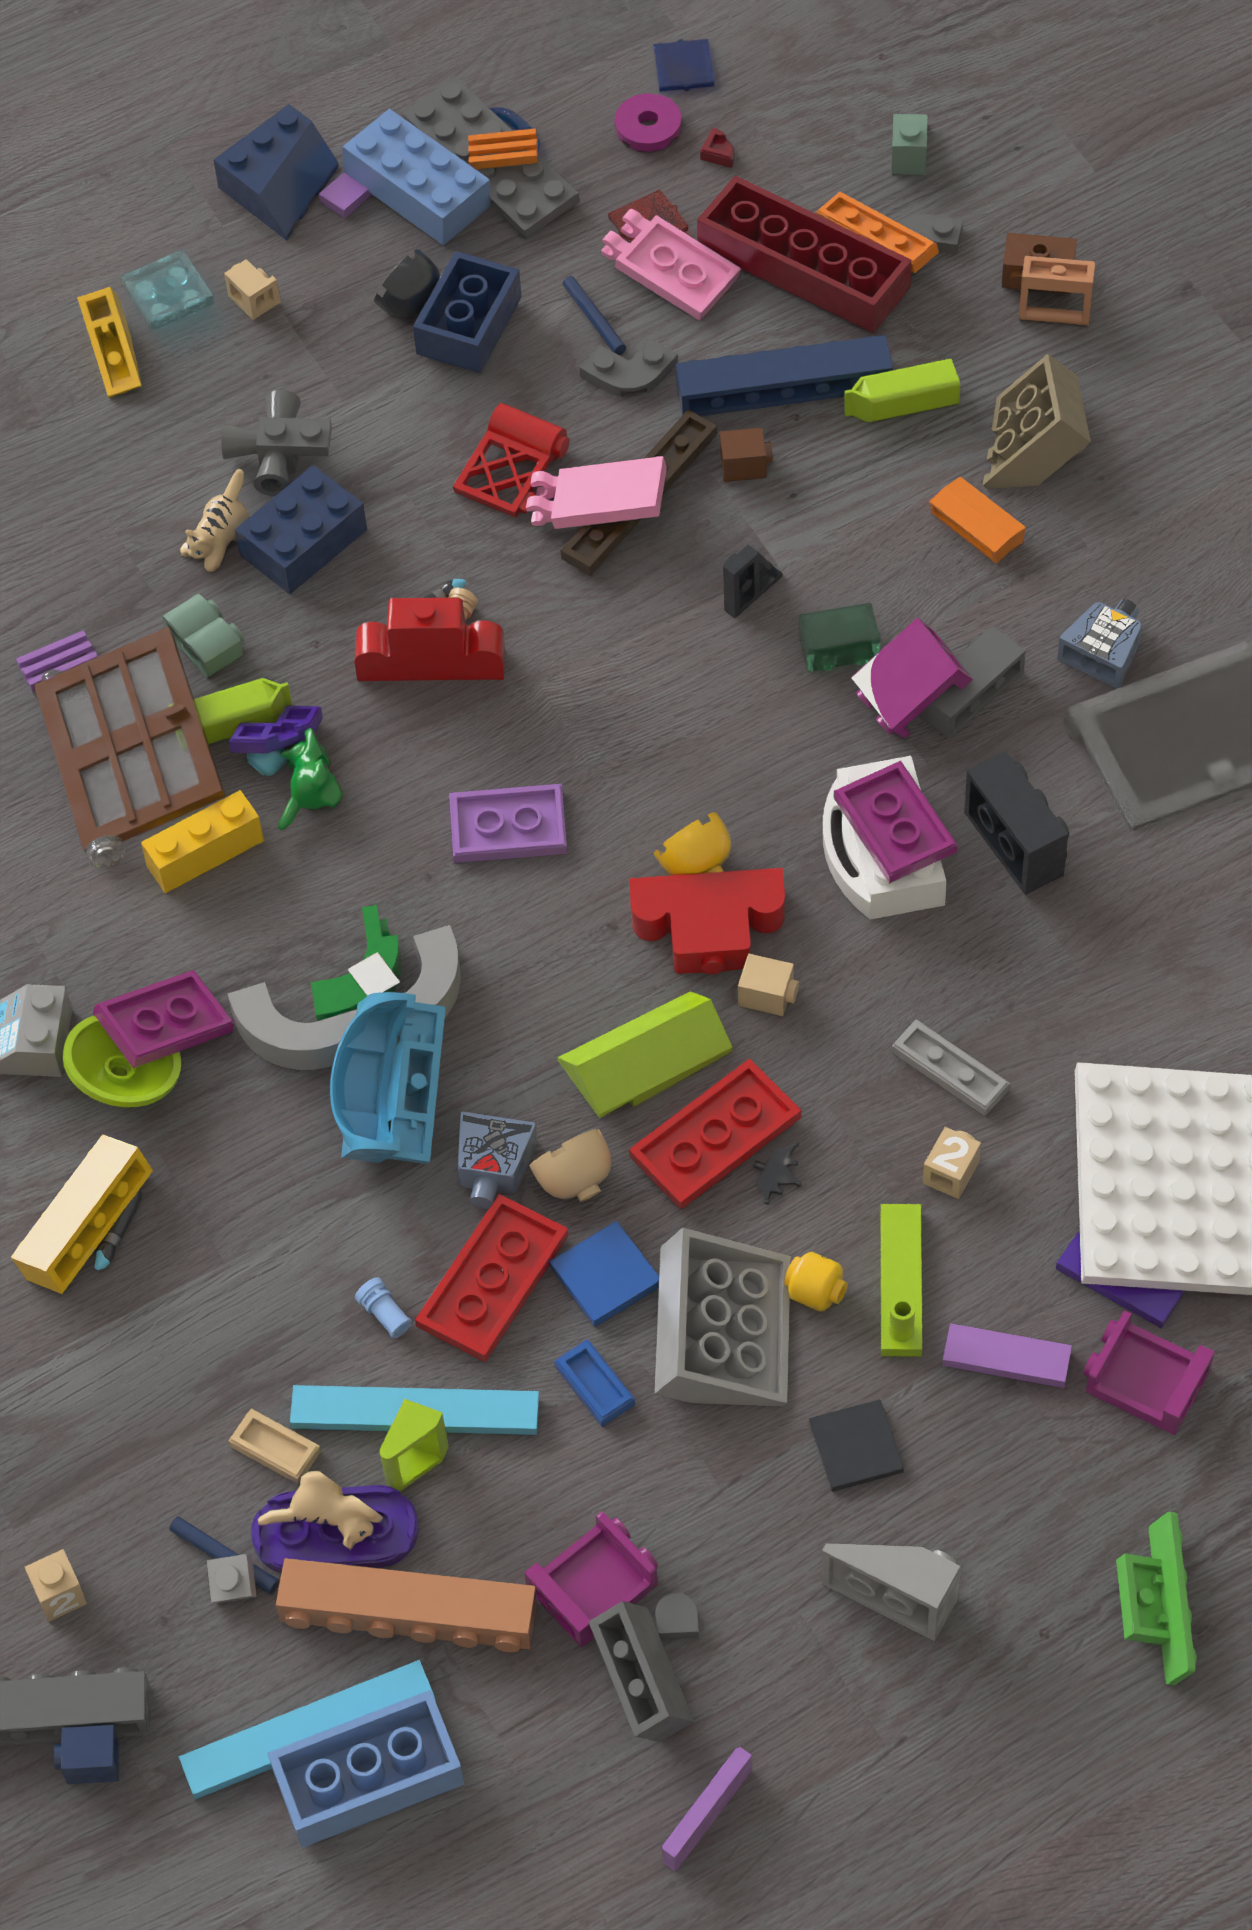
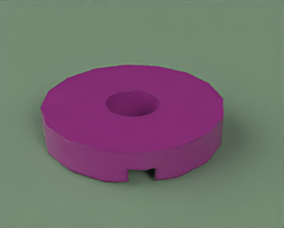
M650 93L635 95L624 101L616 110L614 120L615 131L618 139L622 143L624 140L630 144L632 149L647 152L661 150L669 146L670 141L675 137L676 139L679 137L682 128V115L679 107L670 98ZM646 120H652L656 122L655 124L650 126H645L641 124V122Z

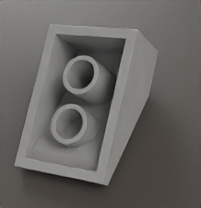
M826 1544L822 1550L823 1585L935 1641L958 1600L961 1566L956 1564V1561L950 1555L939 1550L932 1552L924 1547L856 1544Z

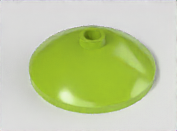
M95 1016L88 1017L78 1023L67 1036L64 1045L63 1063L71 1081L89 1097L112 1106L140 1107L162 1099L174 1088L181 1071L180 1052L133 1068Z

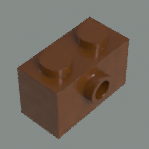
M1007 232L1001 287L1021 290L1025 256L1075 260L1077 239ZM1029 289V290L1045 291V292H1051V293H1067V294H1071V292H1060V291H1048V290Z

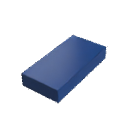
M588 1339L554 1361L555 1368L601 1427L635 1406V1398Z

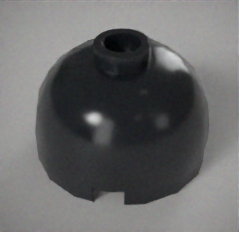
M420 249L414 250V259L407 255L394 268L382 284L387 289L383 297L377 293L374 298V303L393 317L405 320L417 317L441 277L437 266Z

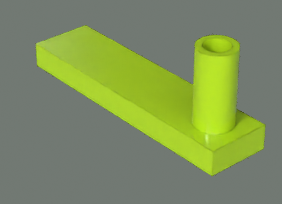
M881 1204V1356L922 1357L921 1204Z

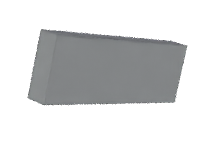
M917 1019L892 1045L893 1054L983 1116H986L1009 1091L1010 1083Z

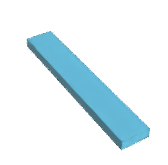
M293 1385L290 1415L291 1429L389 1431L405 1398L443 1412L446 1433L537 1435L539 1391Z
M418 1660L181 1755L179 1759L193 1797L196 1800L272 1769L268 1752L431 1690L434 1699L435 1696L422 1664Z

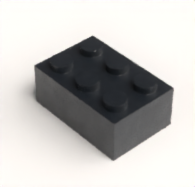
M1005 751L967 770L964 813L1022 892L1027 895L1064 876L1067 842L1070 836L1069 829L1065 821L1059 816L1055 817L1049 809L1048 801L1040 789L1035 790L1028 781L1027 773L1022 764L1014 762Z

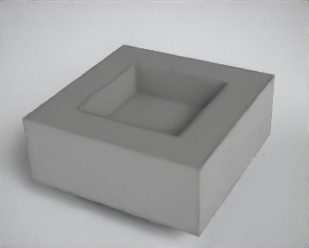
M243 1554L207 1560L211 1603L218 1604L257 1597L252 1555Z

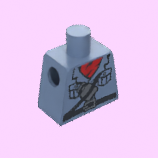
M461 1112L458 1173L460 1185L464 1188L472 1189L470 1197L472 1205L488 1209L493 1204L496 1193L512 1195L517 1192L537 1147L536 1123Z

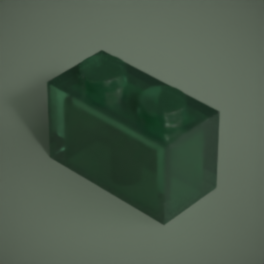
M871 603L799 615V640L807 672L815 670L826 671L834 667L851 664H866L880 652V634Z

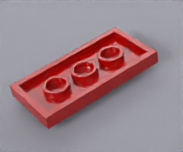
M749 1058L629 1149V1157L682 1210L801 1119L802 1110Z
M499 1194L416 1317V1327L486 1363L549 1267V1261L555 1258L568 1238V1228Z

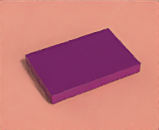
M898 761L834 790V800L889 884L957 853V843L902 761Z
M194 970L95 1004L93 1011L94 1016L133 1068L231 1033L235 1024Z

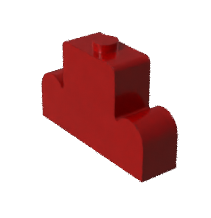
M392 598L388 601L387 625L380 622H367L357 628L354 661L357 681L504 680L505 642L503 629L497 623L484 620L476 621L469 626L466 625L463 600L461 598Z
M783 868L629 878L633 931L639 938L645 941L660 940L667 933H670L674 971L677 974L701 972L718 974L722 971L743 970L748 953L751 954L749 927L760 933H771L781 928L785 921Z

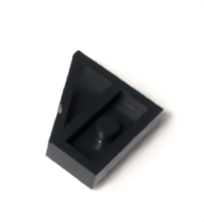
M747 545L738 554H732L723 566L724 611L733 618L739 616L783 577L781 571L776 569L772 563L750 545Z

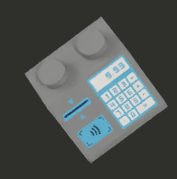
M27 984L0 1000V1074L62 1077L64 1065L63 1050L69 1034L72 1016V1006L66 986Z

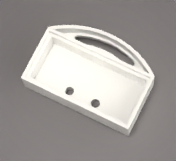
M911 756L837 769V778L830 789L823 814V848L829 870L843 894L869 919L945 906L946 878L941 860L889 884L841 811L844 847L848 858L858 873V877L853 878L849 876L842 866L832 841L831 815L834 810H841L833 798L834 790L898 761H902L920 788Z

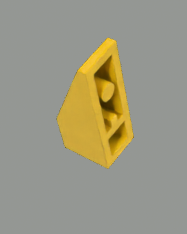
M107 287L77 297L108 397L110 398L142 387L130 330L119 295L111 287Z

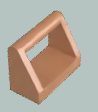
M1025 256L1021 282L1019 320L1089 326L1095 262ZM1029 289L1085 294L1083 311L1027 306Z

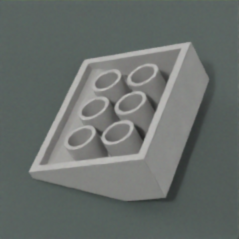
M681 1228L661 1246L655 1371L656 1395L700 1404L785 1406L787 1404L790 1297L788 1287L784 1285V1280L790 1266L791 1256L686 1228Z

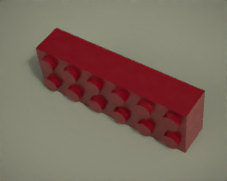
M736 175L697 219V240L701 244L742 270L872 333L877 330L911 288V259Z

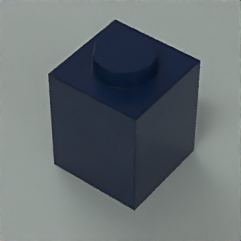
M114 1725L62 1728L61 1743H55L54 1764L56 1770L62 1771L67 1784L119 1781L120 1740Z

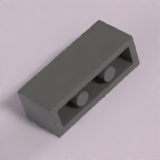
M993 626L982 635H976L969 642L967 648L957 657V660L972 677L973 681L963 690L952 684L918 716L950 739L1024 673L1026 650Z
M621 1601L589 1621L635 1737L662 1742L694 1722L647 1607Z

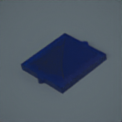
M679 39L677 42L653 44L659 92L682 89L690 91L692 88L714 86L708 39L689 41Z

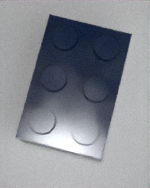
M455 251L413 326L416 354L481 373L522 298L519 269Z
M312 465L235 529L240 556L288 594H291L366 532L367 524L364 504Z

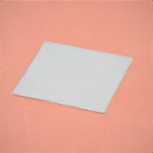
M378 952L348 969L367 996L372 993L384 992L400 983Z

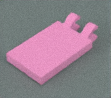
M630 209L622 218L626 224L621 228V232L635 239L628 243L613 231H610L602 239L606 246L601 250V254L610 260H616L615 268L699 321L740 276L741 268L657 215L651 221H648L640 213Z
M664 457L565 468L559 470L558 477L544 471L534 472L531 477V487H543H537L536 496H531L527 499L526 510L535 511L532 513V525L541 526L552 522L554 529L658 517L667 469Z

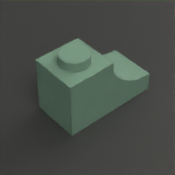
M893 114L892 174L926 175L927 115Z

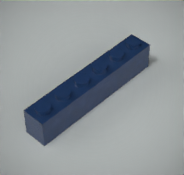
M886 335L868 336L860 339L831 341L823 344L795 346L786 349L676 363V386L682 415L687 410H690L699 416L845 397V391L851 390L861 377L893 371V364Z

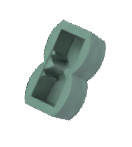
M196 594L162 616L164 628L169 626L173 632L177 647L188 656L193 665L206 678L243 656L241 643L244 639L240 630L234 623L228 625L222 619L219 607L211 599L207 601L200 594Z

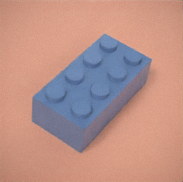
M390 108L342 147L344 173L368 188L369 193L443 246L490 207V179Z
M431 1690L268 1752L276 1781L301 1848L465 1785L460 1762Z

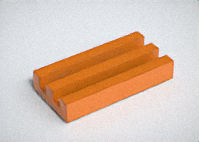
M536 128L468 135L469 165L474 169L538 163Z

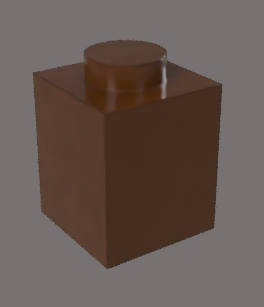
M763 428L720 431V456L724 482L767 478V463H773L771 441L764 442Z

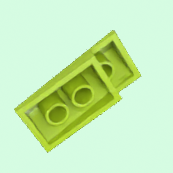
M690 991L559 1056L558 1062L600 1119L628 1102L633 1107L641 1104L731 1053L733 1047L711 999Z

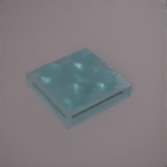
M183 249L121 276L122 286L152 331L215 304L213 294Z

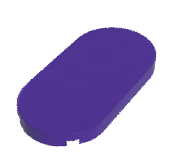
M385 1485L342 1488L343 1496H355L383 1517L380 1523L371 1522L373 1533L365 1537L361 1542L356 1543L351 1550L343 1545L344 1537L339 1529L328 1524H315L300 1520L268 1525L258 1524L259 1517L270 1510L288 1509L296 1491L278 1494L267 1501L268 1504L263 1507L261 1512L259 1509L255 1515L251 1526L252 1543L258 1558L267 1567L279 1573H282L284 1558L369 1568L388 1567L401 1561L411 1552L419 1534V1521L414 1505L409 1499L407 1500L405 1496L401 1495L400 1491Z

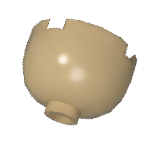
M592 1129L562 1143V1147L553 1153L551 1151L546 1152L529 1166L537 1181L550 1195L564 1200L577 1196L579 1201L583 1202L601 1192L598 1185L610 1172L611 1154L600 1130Z

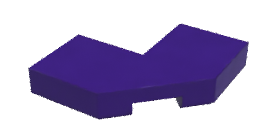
M286 706L276 723H240L229 741L231 753L267 754L306 739L305 731L308 728H312L314 733L316 732L323 719L322 709L319 706Z

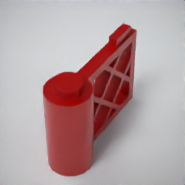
M500 403L490 417L487 432L453 485L454 492L517 518L520 512L526 514L527 499L531 496H536L532 492L535 487H531L530 484L532 474L537 471L545 472L550 462H554L558 457L562 458L566 454L570 444L567 430L512 406ZM492 444L504 449L507 457L487 463L484 455ZM524 460L537 463L533 471L517 475L515 463ZM510 465L513 477L493 483L490 471ZM486 473L489 485L477 489L467 486L471 477ZM517 486L519 494L513 504L498 498V491Z

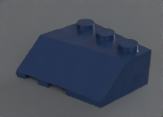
M290 104L213 160L218 188L286 241L293 233L292 227L296 221L303 219L307 213V206L313 197L319 195L339 167L337 159L313 122Z

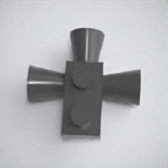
M274 390L267 394V417H260L258 431L225 423L222 429L221 445L223 459L257 454L260 468L254 480V487L257 491L267 496H276L289 485L288 473H296L298 455L329 456L332 433L331 419L295 418L300 408L301 400L295 393L287 390Z

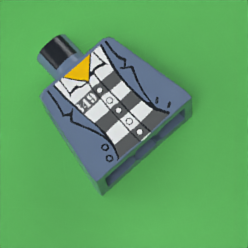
M1123 599L1113 609L1101 602L1094 603L1060 636L1057 660L1119 690L1141 640L1142 624L1135 619L1139 614L1136 604L1130 600Z

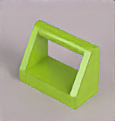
M404 1398L380 1448V1457L387 1486L402 1491L443 1461L449 1448L443 1412Z

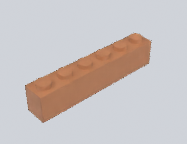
M284 1558L276 1609L280 1622H285L286 1625L298 1629H305L310 1625L327 1627L328 1630L336 1633H350L352 1630L368 1631L369 1634L379 1638H391L395 1634L410 1636L413 1640L422 1643H431L435 1639L452 1641L455 1645L466 1648L483 1644L492 1645L504 1652H517L519 1649H531L538 1601L536 1587L531 1585Z

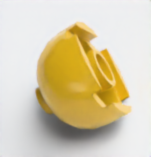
M717 812L707 814L711 820L710 822L702 825L698 819L663 843L666 848L664 853L656 849L654 856L669 876L724 872L721 865L729 858L731 840L730 834Z

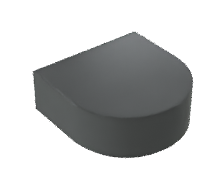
M672 1593L664 1596L658 1602L655 1610L656 1629L660 1639L699 1637L698 1610L695 1602L689 1596L682 1593Z

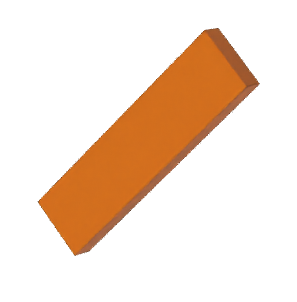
M842 192L837 193L816 211L817 215L911 259V272L913 273L920 270L939 253L937 243Z

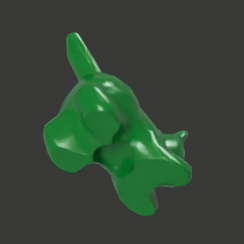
M308 728L305 731L306 741L302 740L289 751L280 753L281 757L289 760L288 766L290 769H294L291 778V798L278 823L279 830H284L292 824L301 808L314 811L323 807L334 808L343 797V791L338 781L329 771L332 764L326 748L322 747L312 728Z

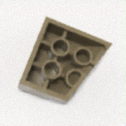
M1050 354L1045 355L996 398L991 430L996 434L995 446L988 449L987 460L992 465L990 473L984 475V487L995 489L1039 486L1073 456L1080 454L1091 442L1078 376Z

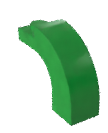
M377 905L362 907L367 937V950L363 960L378 952L399 980L401 974V953L398 934L390 936L387 918L379 920ZM351 973L338 978L311 982L317 1021L356 1010L357 1004L367 997ZM398 984L384 992H394Z

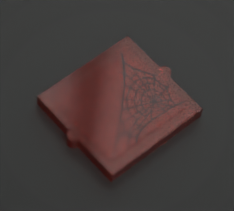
M660 189L608 213V218L619 231V235L628 243H631L635 238H630L623 234L621 228L626 224L622 218L630 209L637 211L648 221H651L657 215L682 232L689 230L688 224L678 213L677 205H672Z

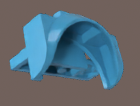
M396 992L372 993L357 1004V1014L348 1025L338 1045L330 1080L331 1107L343 1136L341 1158L381 1163L386 1159L421 1164L430 1162L445 1006L415 1002V994ZM400 1033V1042L396 1044Z

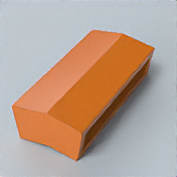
M961 476L945 486L929 501L931 513L996 564L1011 550L1023 543L1026 527Z

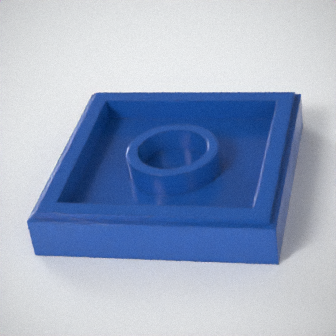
M618 1221L613 1222L549 1261L551 1270L594 1327L659 1288L658 1274Z

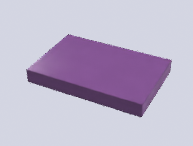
M562 784L449 793L454 863L567 854Z

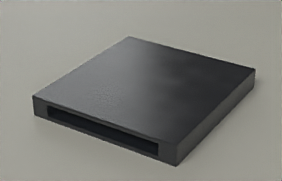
M880 1399L809 1418V1424L832 1492L904 1473V1468Z

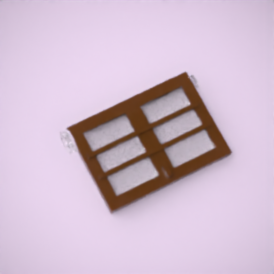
M169 626L65 672L50 670L43 674L42 682L34 685L81 844L90 865L97 868L113 866L119 863L125 856L123 841L226 797L173 632Z

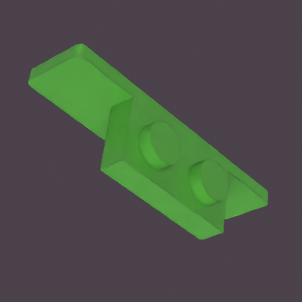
M1167 1512L1149 1526L1152 1558L1123 1554L1116 1560L1124 1638L1125 1640L1162 1645L1166 1684L1176 1685L1195 1672L1197 1656L1193 1648L1191 1633L1192 1613L1188 1607L1186 1590L1187 1572L1183 1564L1181 1546L1183 1535L1179 1529L1178 1514Z

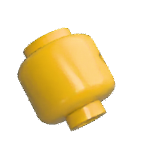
M808 1252L802 1257L796 1256L786 1272L784 1285L788 1287L789 1297L792 1300L822 1312L828 1309L832 1303L839 1304L842 1301L848 1282L843 1280L842 1265L817 1253Z

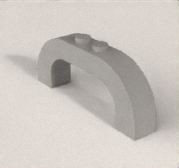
M450 925L413 936L416 957L421 973L413 987L405 992L415 994V1002L445 1006V1018L457 1000L461 984L458 949ZM265 982L228 993L231 1012L244 1042L263 1059L289 1069L315 1070L333 1066L340 1040L348 1025L357 1014L356 1009L321 1021L300 1023L285 1018L275 1009ZM400 1033L396 1044L400 1042Z

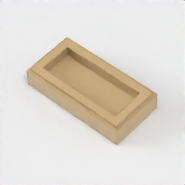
M252 1408L228 1440L231 1448L298 1485L301 1482V1477L308 1472L321 1453L319 1445Z

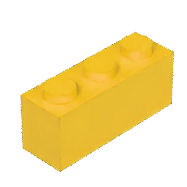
M239 790L142 841L141 845L147 868L166 894L262 843L264 838L258 814L242 791Z

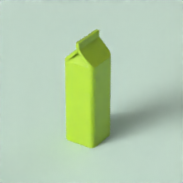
M952 359L861 377L851 390L845 391V417L854 416L866 422H874L959 404L960 381Z
M265 678L195 699L209 744L231 738L240 723H276L286 706H293L288 682L278 684ZM180 728L176 730L183 752L189 751L183 730Z

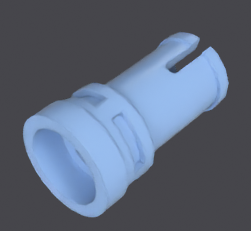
M379 1277L367 1281L359 1288L355 1294V1300L369 1314L373 1313L389 1332L391 1338H398L411 1327L412 1320L405 1315L391 1298L392 1293L387 1290L384 1282Z

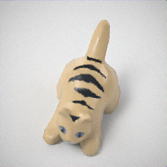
M242 469L236 470L224 494L212 497L208 501L203 511V518L196 530L188 529L185 531L188 537L187 541L180 548L181 555L195 559L204 558V567L208 572H213L220 567L228 544L232 540L237 542L235 529L250 517L244 504L238 499L244 481Z
M310 1471L301 1477L300 1487L293 1495L290 1507L288 1509L270 1510L259 1517L258 1524L268 1525L297 1520L315 1524H328L339 1529L344 1537L343 1545L351 1550L356 1543L361 1542L365 1537L373 1533L371 1522L380 1523L383 1517L355 1496H343L342 1488L320 1471Z

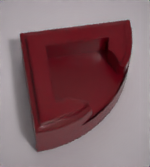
M712 127L700 150V159L732 168L734 164V148L724 132Z

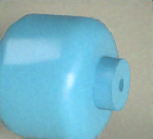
M283 747L267 754L247 753V763L261 775L271 776L287 763V759L280 755L285 748Z

